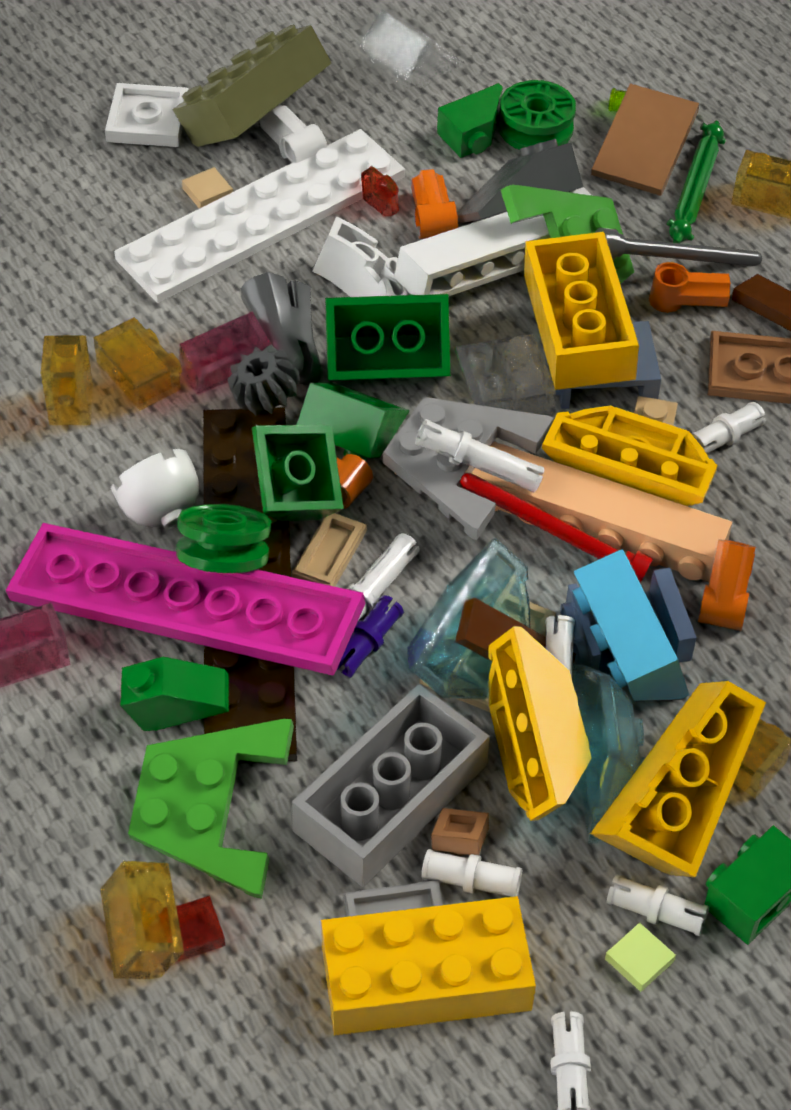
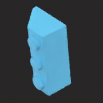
M624 550L616 551L573 571L579 587L572 590L582 614L592 612L597 624L590 626V630L600 651L609 648L615 660L607 665L618 689L627 686L634 701L673 700L690 696L679 660Z

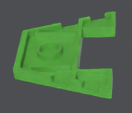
M514 184L501 189L511 224L544 216L550 238L595 233L598 228L616 229L619 234H623L612 198ZM623 254L621 257H616L613 260L621 284L634 273L630 255Z
M279 719L147 745L128 831L129 837L170 858L194 867L216 880L240 889L254 898L262 899L270 861L268 853L223 848L222 845L239 760L287 765L294 729L292 719Z

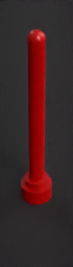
M465 473L460 479V484L464 489L495 502L496 506L597 559L619 551L472 473ZM627 551L626 556L641 583L653 558L640 551H637L636 554Z

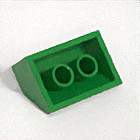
M448 294L325 298L328 380L451 376Z

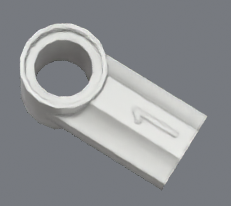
M279 104L260 119V127L279 145L281 156L284 159L288 158L292 163H299L316 155L320 149L327 148L326 139L320 128L315 124L306 126L287 106Z

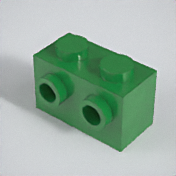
M774 825L761 837L754 834L747 839L738 851V858L729 866L725 863L719 865L709 876L705 884L709 888L704 903L709 906L708 912L747 945L791 905V839Z

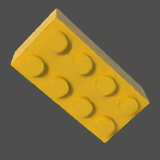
M596 232L525 241L524 277L554 389L560 390L636 380L639 343L605 233Z
M518 896L321 920L322 951L334 1036L532 1011L536 984Z

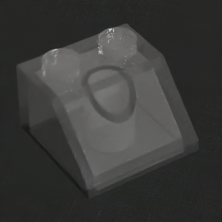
M381 9L359 45L370 54L367 59L370 63L383 71L387 67L394 71L391 78L408 89L411 84L424 88L465 63L418 28Z

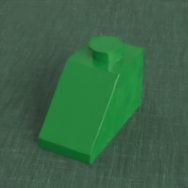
M499 83L438 107L437 134L460 158L472 153L480 154L487 147L491 146L500 116V98L503 87Z
M164 656L122 667L120 706L143 731H157L229 712V673L222 668Z

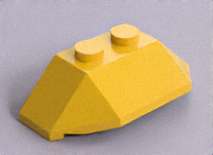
M611 405L583 409L574 413H569L568 411L557 413L542 443L543 451L554 462L685 506L703 503L718 466L713 459H709L703 447L689 431Z
M513 626L488 645V658L492 661L489 672V709L509 793L518 805L526 811L530 821H538L566 803L592 757L570 670L522 627Z

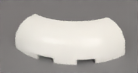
M336 216L312 272L331 281L350 297L410 295L394 278L398 258H387L376 248L378 241Z

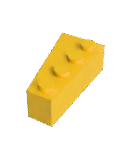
M729 681L700 683L590 834L661 872L674 876L696 877L766 702Z

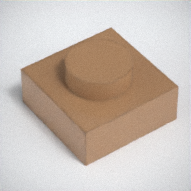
M442 808L431 834L432 850L450 852L459 856L467 854L479 855L489 830V813Z

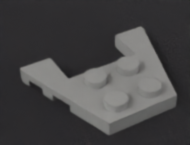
M424 397L384 450L383 463L419 494L426 493L438 504V510L448 519L454 517L464 526V532L469 537L477 540L494 516L496 503L461 488L460 479L462 475L472 473L475 469L474 467L464 463H460V465L449 462V457L415 444L416 438H420L417 434L423 421L428 419L458 433H461L462 430L472 434V439L491 446L496 438H500L536 454L542 446L554 418L547 415Z

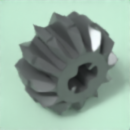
M269 345L261 351L255 346L252 354L248 356L241 354V362L230 366L232 373L227 379L229 389L237 404L244 411H252L255 416H258L264 410L273 414L275 407L279 405L287 407L288 397L298 395L296 385L300 382L299 373L291 357L284 350L278 351L272 345Z

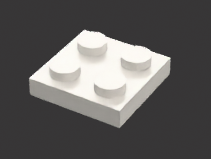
M117 83L105 128L106 142L179 147L183 127L172 109L184 101L182 95L189 88Z

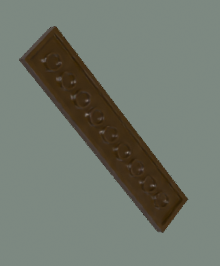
M275 407L273 414L264 410L258 416H255L252 411H244L243 409L203 410V505H238L263 513L252 427L286 425L285 407ZM268 516L271 520V531L269 537L263 541L269 547V558L267 564L257 570L291 577L289 521L281 522ZM204 646V665L222 668L229 673V712L204 718V734L279 719H292L294 729L288 762L297 761L294 666ZM239 760L238 764H240V763H263V762H254V761Z

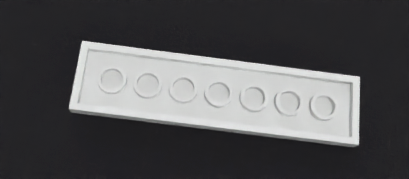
M359 129L327 145V148L320 149L316 155L299 163L293 162L115 250V260L157 303H160L405 177V168L363 130Z

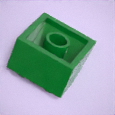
M310 383L296 425H332L334 444L344 448L343 455H357L367 462L368 458L381 457L408 415L409 410L337 383Z
M265 425L252 427L264 514L281 522L311 521L323 519L344 509L332 425Z

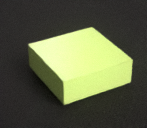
M639 923L606 952L605 960L642 992L675 961L676 954Z

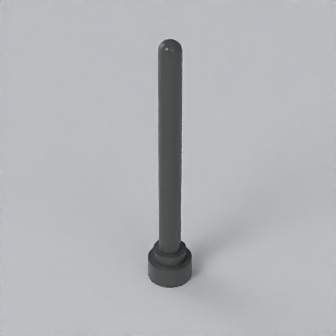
M598 228L595 233H605L613 260L616 257H621L623 254L746 266L759 265L762 262V255L758 251L625 238L623 234H619L616 229Z

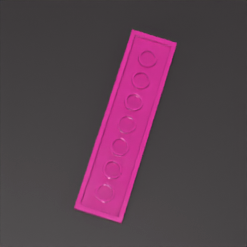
M42 523L5 590L10 601L334 676L365 606L362 592L261 570L244 573L207 572L189 567L180 562L175 551Z

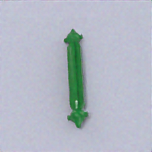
M717 120L708 125L702 123L700 126L702 139L698 143L674 213L676 220L670 218L666 223L669 226V234L673 239V243H680L685 240L692 241L694 239V235L691 234V225L696 220L719 151L718 143L725 144L726 139L723 138V128Z

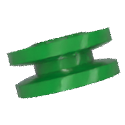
M528 80L518 82L507 88L500 98L499 133L506 143L518 150L552 139H556L558 146L567 144L574 131L573 120L576 113V101L568 90L549 81Z
M204 504L189 507L180 512L177 528L184 535V537L178 540L176 545V556L180 562L195 569L216 573H244L257 570L267 564L269 547L263 541L269 537L271 531V520L267 515L255 509L228 504Z

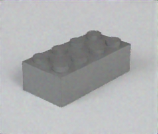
M418 684L292 801L293 832L361 887H364L441 812L442 808H445L487 767L490 736L425 687Z

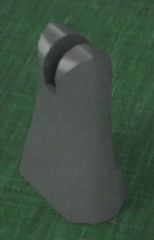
M265 272L247 280L240 288L241 299L261 331L267 346L272 345L278 351L284 350L291 357L299 373V384L310 385V383H318L321 377V365L313 338L310 285L296 280L290 281L287 284L283 276L271 272Z

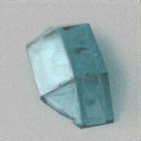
M497 538L492 539L447 585L407 647L409 669L442 698H489V672L492 661L455 642L466 600L477 598L531 628L530 602L526 586L528 566Z
M573 664L572 682L578 697V706L592 757L580 778L588 844H597L600 839L590 833L646 758L640 757L639 746H643L644 727L642 718H635L631 698L610 675L583 664Z

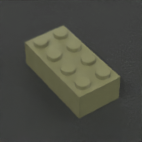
M293 24L282 29L276 35L273 31L263 34L254 41L256 47L251 51L250 49H245L230 59L233 64L227 69L226 67H221L206 77L208 83L203 87L198 85L182 95L184 101L172 110L192 144L200 147L237 138L332 64L311 25L296 29Z

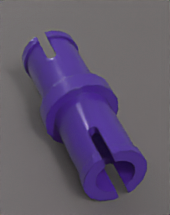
M387 595L381 596L378 603L364 620L357 622L337 668L338 670L347 660L344 665L345 669L341 673L349 678L355 674V671L372 650L377 652L384 644L383 637L404 614L402 606L397 601L388 611V605L393 600L392 597Z

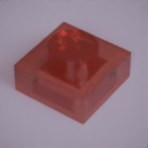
M373 166L361 173L363 200L383 216H393L399 212V189L396 182L389 175H383Z
M210 895L163 910L164 921L178 961L225 946V937Z

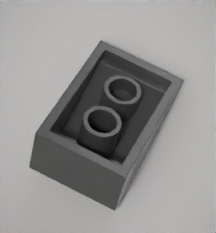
M556 139L521 148L522 156L508 160L457 212L458 224L481 220L506 212L501 189L514 184L564 192L583 188L572 143L558 146Z

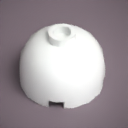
M173 449L176 457L166 460L161 453L152 455L124 471L119 476L122 482L119 488L112 484V493L120 508L129 519L136 524L150 527L162 524L164 529H170L178 525L180 512L192 507L199 494L198 477L186 450Z

